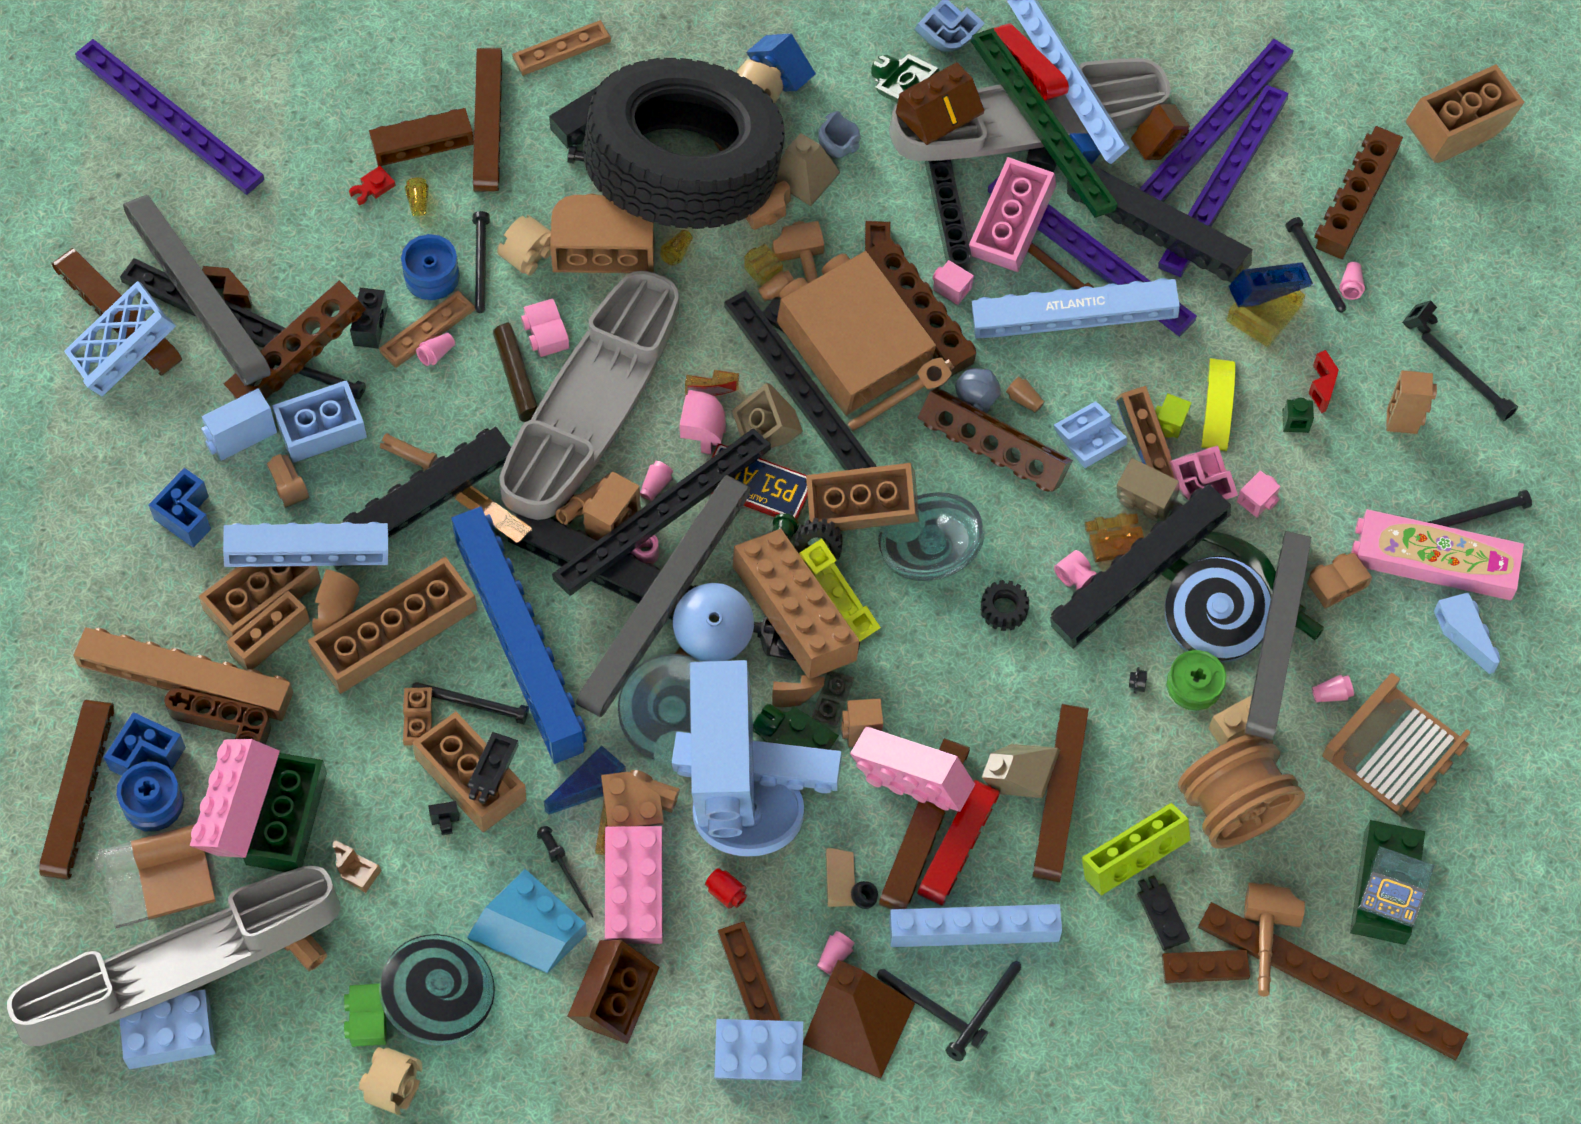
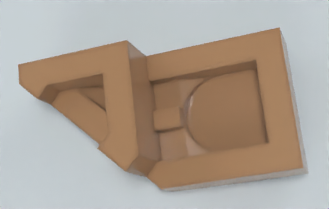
M801 675V683L774 681L772 705L774 707L800 706L824 686V677L817 676L808 679L806 675Z
M335 840L333 848L337 859L336 867L340 872L341 878L366 893L382 871L379 865L357 855L354 849Z

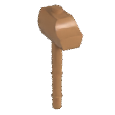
M715 142V145L717 146L719 151H723L724 149L717 142ZM786 181L775 184L767 202L754 214L748 215L746 220L753 230L767 224L772 225L778 219L786 216V205L791 201L789 184Z
M799 221L791 226L782 227V234L772 243L774 262L801 258L807 283L818 278L813 256L824 254V240L819 222L804 223Z
M943 358L930 360L917 373L918 379L885 400L883 399V401L861 415L859 414L858 417L847 424L853 432L888 409L890 410L891 407L923 387H926L927 390L940 388L950 379L952 375L950 370L954 366L949 359L946 361Z
M1249 882L1245 896L1244 919L1260 921L1258 994L1266 997L1270 994L1274 924L1301 927L1305 902L1296 898L1290 888L1277 887L1270 883L1257 884Z

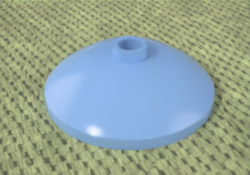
M720 583L702 584L689 590L678 602L673 615V630L680 647L691 657L702 662L728 661L736 657L748 645L754 629L753 612L748 601L734 588ZM717 615L719 621L713 623L709 620V617Z

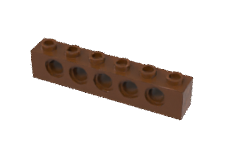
M1375 126L1372 134H1366L1361 145L1364 149L1362 152L1358 151L1352 165L1355 166L1353 171L1348 169L1343 180L1344 188L1339 187L1333 199L1336 202L1335 206H1329L1324 216V220H1326L1325 225L1320 224L1314 238L1318 239L1316 249L1339 259H1344L1399 151L1403 139L1402 136Z
M889 237L866 250L936 344L933 359L943 358L944 361L949 359L954 366L950 370L952 372L951 377L973 365L977 354L974 344L970 340H966L959 324L956 321H952L947 314L945 305L941 301H937L930 285L927 282H923L919 277L916 266L913 263H909L904 257L901 246L895 244ZM893 266L896 267L897 270H891L888 267ZM907 285L912 289H905L902 286ZM916 305H924L926 308L921 309ZM931 324H937L940 328H934ZM946 343H951V344H953L955 347L950 348V347H947L945 344H946Z
M339 280L260 350L269 366L270 376L263 378L257 386H254L256 382L245 386L235 373L223 384L237 399L259 389L266 400L274 392L279 391L289 378L298 374L309 360L318 356L328 343L337 339L347 326L356 322L366 310L365 307ZM339 310V313L336 316L331 317L335 311ZM316 328H320L317 333L312 334ZM297 345H301L297 351L293 352V349ZM281 362L278 368L273 369L277 363Z
M939 387L929 392L918 416V419L923 421L924 426L944 432L949 440L966 444L971 452L990 457V461L1000 467L1006 466L1014 470V475L1021 479L1028 478L1036 482V486L1046 492H1053L1061 486L1073 461ZM946 411H948V412H950V413L952 414V416H953V422H952V423H949V422L946 420V418H945V412H946ZM968 423L975 427V435L968 432ZM990 435L997 438L998 447L991 445ZM1013 448H1017L1020 451V460L1012 455ZM1035 460L1042 462L1044 466L1043 472L1035 468Z

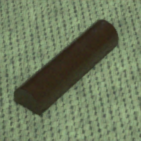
M507 322L497 326L493 330V336L519 420L527 422L532 419L538 406L511 323Z

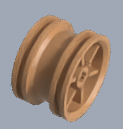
M1249 734L1238 737L1204 755L1180 777L1178 788L1184 794L1187 804L1195 807L1200 806L1206 816L1202 824V830L1209 837L1212 847L1218 849L1228 848L1259 836L1289 817L1304 801L1305 793L1298 786L1297 779L1291 774L1282 775L1276 763L1280 757V751L1273 744V740Z

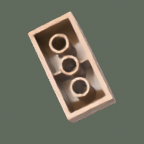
M1495 64L1420 98L1408 116L1406 124L1433 162L1440 163L1499 134L1508 126L1525 102L1498 65Z
M591 193L567 196L561 199L553 208L550 238L553 272L632 273L647 271L654 273V223L643 220L640 216L636 217L627 213V210L617 207L613 201L610 202L603 195Z

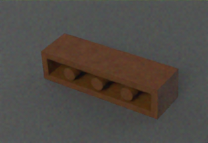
M466 108L452 109L445 113L427 115L423 118L410 121L405 120L397 124L379 126L376 129L369 130L377 166H385L474 145L473 131Z

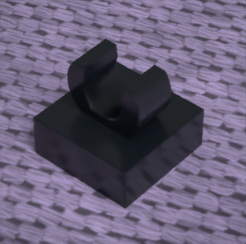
M1431 300L1417 304L1402 323L1409 329L1417 327L1421 333L1430 332L1431 329L1428 327L1427 322L1429 324H1436L1438 322L1437 317L1433 314L1437 307Z
M456 801L428 805L431 824H440L441 835L453 834L451 822L459 821Z

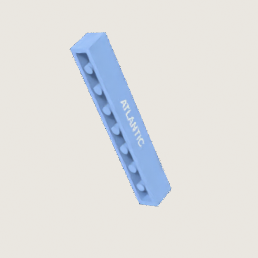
M1160 278L1152 282L1133 281L1124 285L1107 284L1104 287L1095 288L1084 286L1077 290L1058 289L1049 293L1031 292L1028 295L1020 296L1009 294L1002 298L992 299L982 297L972 301V317L976 339L1178 318L1180 306L1176 280Z

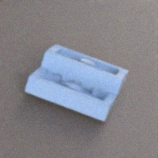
M1096 401L1054 424V429L1084 468L1127 445V437L1112 424L1111 415Z

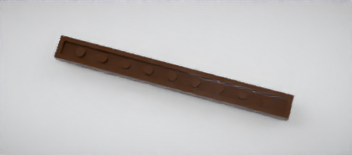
M1210 902L1198 928L1240 950H1247V954L1260 959L1258 955L1260 951V926ZM1273 934L1271 966L1456 1061L1469 1035L1468 1033Z

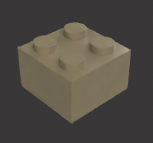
M1132 457L1117 483V498L1121 499L1119 502L1127 508L1134 509V507L1143 510V515L1154 521H1157L1158 518L1163 521L1166 519L1179 495L1178 480Z

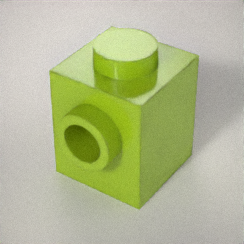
M1167 393L1163 405H1157L1155 412L1164 437L1179 438L1189 415L1192 402Z

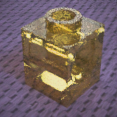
M765 243L758 248L751 249L744 256V269L760 287L778 272H783V263Z

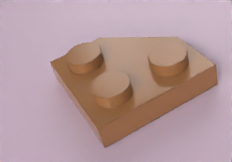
M630 772L601 775L608 827L664 824L661 798L657 792Z

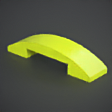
M1210 358L1201 448L1208 449L1218 446L1219 450L1227 451L1234 398L1235 361Z
M822 538L799 553L859 641H862L881 628L868 607L862 606L834 562L837 560Z

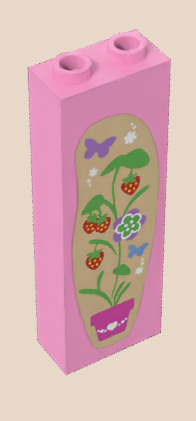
M1366 509L1363 519L1358 518L1355 533L1360 534L1359 541L1354 540L1351 553L1357 555L1366 569L1510 601L1517 591L1523 543Z

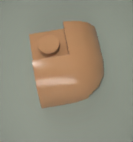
M326 569L315 603L319 604L317 611L318 619L314 618L312 621L314 635L319 634L352 613L360 587L350 577Z

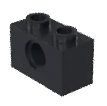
M360 287L357 299L366 310L356 322L351 324L350 333L353 346L379 349L388 308L385 290Z

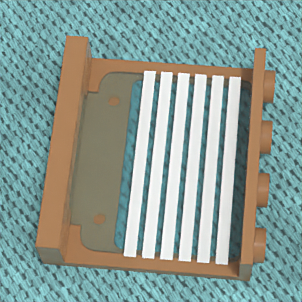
M1391 672L1329 742L1322 757L1402 817L1406 811L1412 813L1421 802L1418 797L1422 792L1428 794L1437 783L1434 778L1439 773L1442 775L1446 774L1453 765L1451 761L1453 756L1456 754L1460 757L1469 746V743L1466 741L1471 732L1466 729L1461 736L1456 734L1398 690L1396 687L1400 678Z

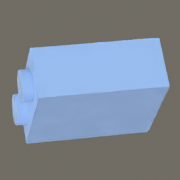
M259 389L201 416L204 427L201 430L206 438L205 443L212 455L217 453L221 461L277 433L271 408Z

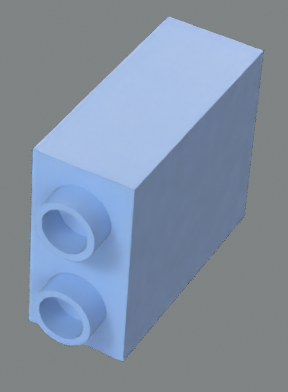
M747 660L690 662L691 783L698 826L708 827L709 835L714 837L728 838L739 836L742 834V825H755L752 694Z

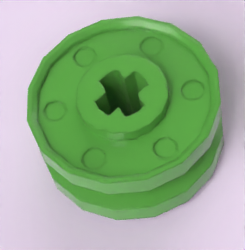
M1201 650L1186 651L1179 655L1171 665L1166 686L1169 696L1176 704L1188 710L1199 711L1208 709L1218 701L1225 688L1227 675L1223 664L1214 655ZM1194 678H1197V679H1199L1200 681H1199V682H1195V681H1193V680H1194Z

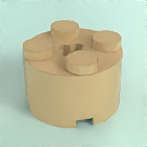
M750 59L746 60L737 70L739 76H744L751 80L753 84H757L764 90V94L767 93L773 100V103L776 104L783 90V83L780 78L781 72L775 67H769Z
M527 215V218L521 216L508 228L504 234L507 240L504 245L500 243L497 250L500 257L520 272L530 276L536 271L538 267L537 262L542 257L547 259L551 255V231L530 215Z
M378 1047L373 1054L369 1073H365L360 1080L359 1090L364 1091V1101L396 1115L402 1114L400 1109L406 1110L410 1106L419 1087L420 1080L415 1078L417 1070L422 1072L421 1060L390 1048L382 1049Z

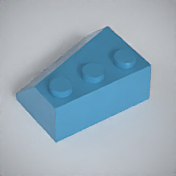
M524 869L484 908L467 938L548 973L587 935L586 923L531 873Z

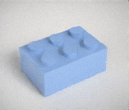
M347 380L272 405L276 422L292 463L367 438L363 419Z
M205 990L181 994L120 1019L123 1060L129 1069L216 1054L210 999Z
M716 1019L715 1079L802 1081L803 1021Z

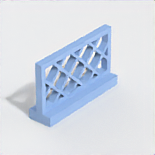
M137 281L64 352L84 378L83 382L87 388L100 396H104L165 338L176 325L164 314L143 284ZM140 292L142 294L140 305H132L133 297ZM139 310L137 322H128L130 311ZM146 310H154V313L144 321ZM119 311H123L121 322L113 323L114 315ZM135 327V332L125 339L127 328ZM105 328L103 340H95L96 333L100 329ZM112 328H120L118 339L110 340ZM102 345L100 357H92L93 347ZM109 345H117L116 350L107 357ZM82 346H86L85 356L77 358L75 353ZM90 363H98V367L89 374Z

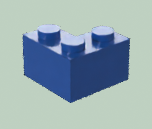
M792 33L766 35L746 52L750 60L769 67H775L781 72L780 78L783 83L784 92L797 91L816 75Z
M183 468L148 504L153 519L193 548L211 530L207 515L198 509L209 497L205 483L186 468Z
M133 712L108 749L104 759L109 770L121 776L132 766L146 762L148 759L163 764L172 770L186 747L181 734Z

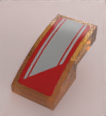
M714 370L712 378L686 375L685 396L688 395V390L705 392L713 396L739 390V373Z

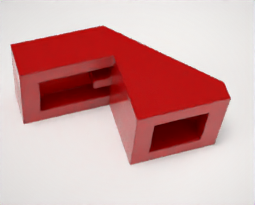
M1326 350L1316 355L1313 367L1321 378L1312 381L1309 395L1321 413L1326 412L1339 371Z

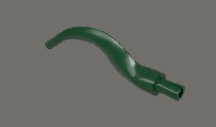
M1212 531L1202 540L1225 548L1236 555L1242 562L1255 569L1264 579L1272 595L1276 571L1262 551L1242 539L1220 532ZM1299 604L1295 627L1315 641L1322 634L1324 626L1304 613L1306 608Z

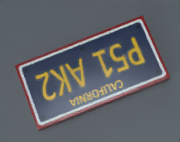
M718 443L712 458L728 446ZM759 458L733 477L751 488L750 494L743 506L772 517L784 513L791 514L798 520L808 498L805 474Z

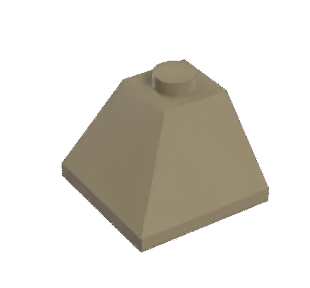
M800 133L787 147L780 160L776 184L786 181L790 186V194L812 206L836 179L840 171L820 144Z
M769 383L763 385L731 410L741 437L754 428L771 443V448L787 444L803 432L795 409Z
M1010 744L990 753L982 778L990 787L999 790L1000 794L1043 798L1060 750L1055 747Z

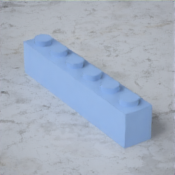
M319 522L314 524L288 523L277 525L261 523L259 525L235 523L224 525V567L388 565V523L370 522L368 524H353L344 522L341 524H325Z
M676 732L672 767L674 772L685 777H691V733ZM753 741L754 781L768 787H774L776 784L787 785L788 788L793 790H802L803 787L815 788L814 790L819 793H830L831 790H838L842 761L841 751Z
M1060 904L891 909L889 918L891 947L1059 942L1062 933Z

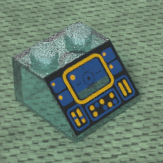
M1379 846L1373 858L1358 908L1413 927L1427 892L1434 865Z

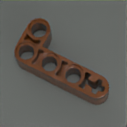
M181 688L170 690L164 699L169 715L176 721L236 734L235 739H253L266 745L271 731V724L267 712L261 707ZM210 708L208 713L200 714L201 710ZM231 714L237 715L232 720H226V717ZM255 721H263L259 726H252V723Z

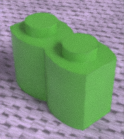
M381 984L350 985L349 994H344L345 1012L350 1011L349 1021H344L345 1039L350 1038L352 1047L387 1045L386 1006L382 998Z

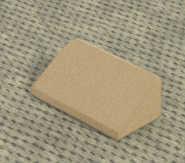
M826 848L828 907L856 906L851 898V889L855 885L853 852Z

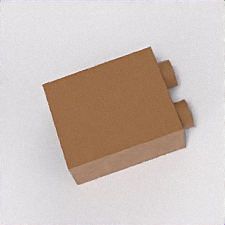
M867 251L860 253L852 259L845 253L837 255L822 268V276L810 283H807L805 278L795 279L786 285L779 294L781 301L777 323L845 416L915 376L925 363L932 360L936 344Z

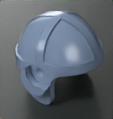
M839 111L828 114L826 116L827 120L819 129V144L833 158H842L850 152H856L860 147L859 141L861 139L858 126L844 118Z
M968 369L957 379L955 385L956 394L959 399L985 413H988L991 405L1001 394L999 381L993 372L988 369Z

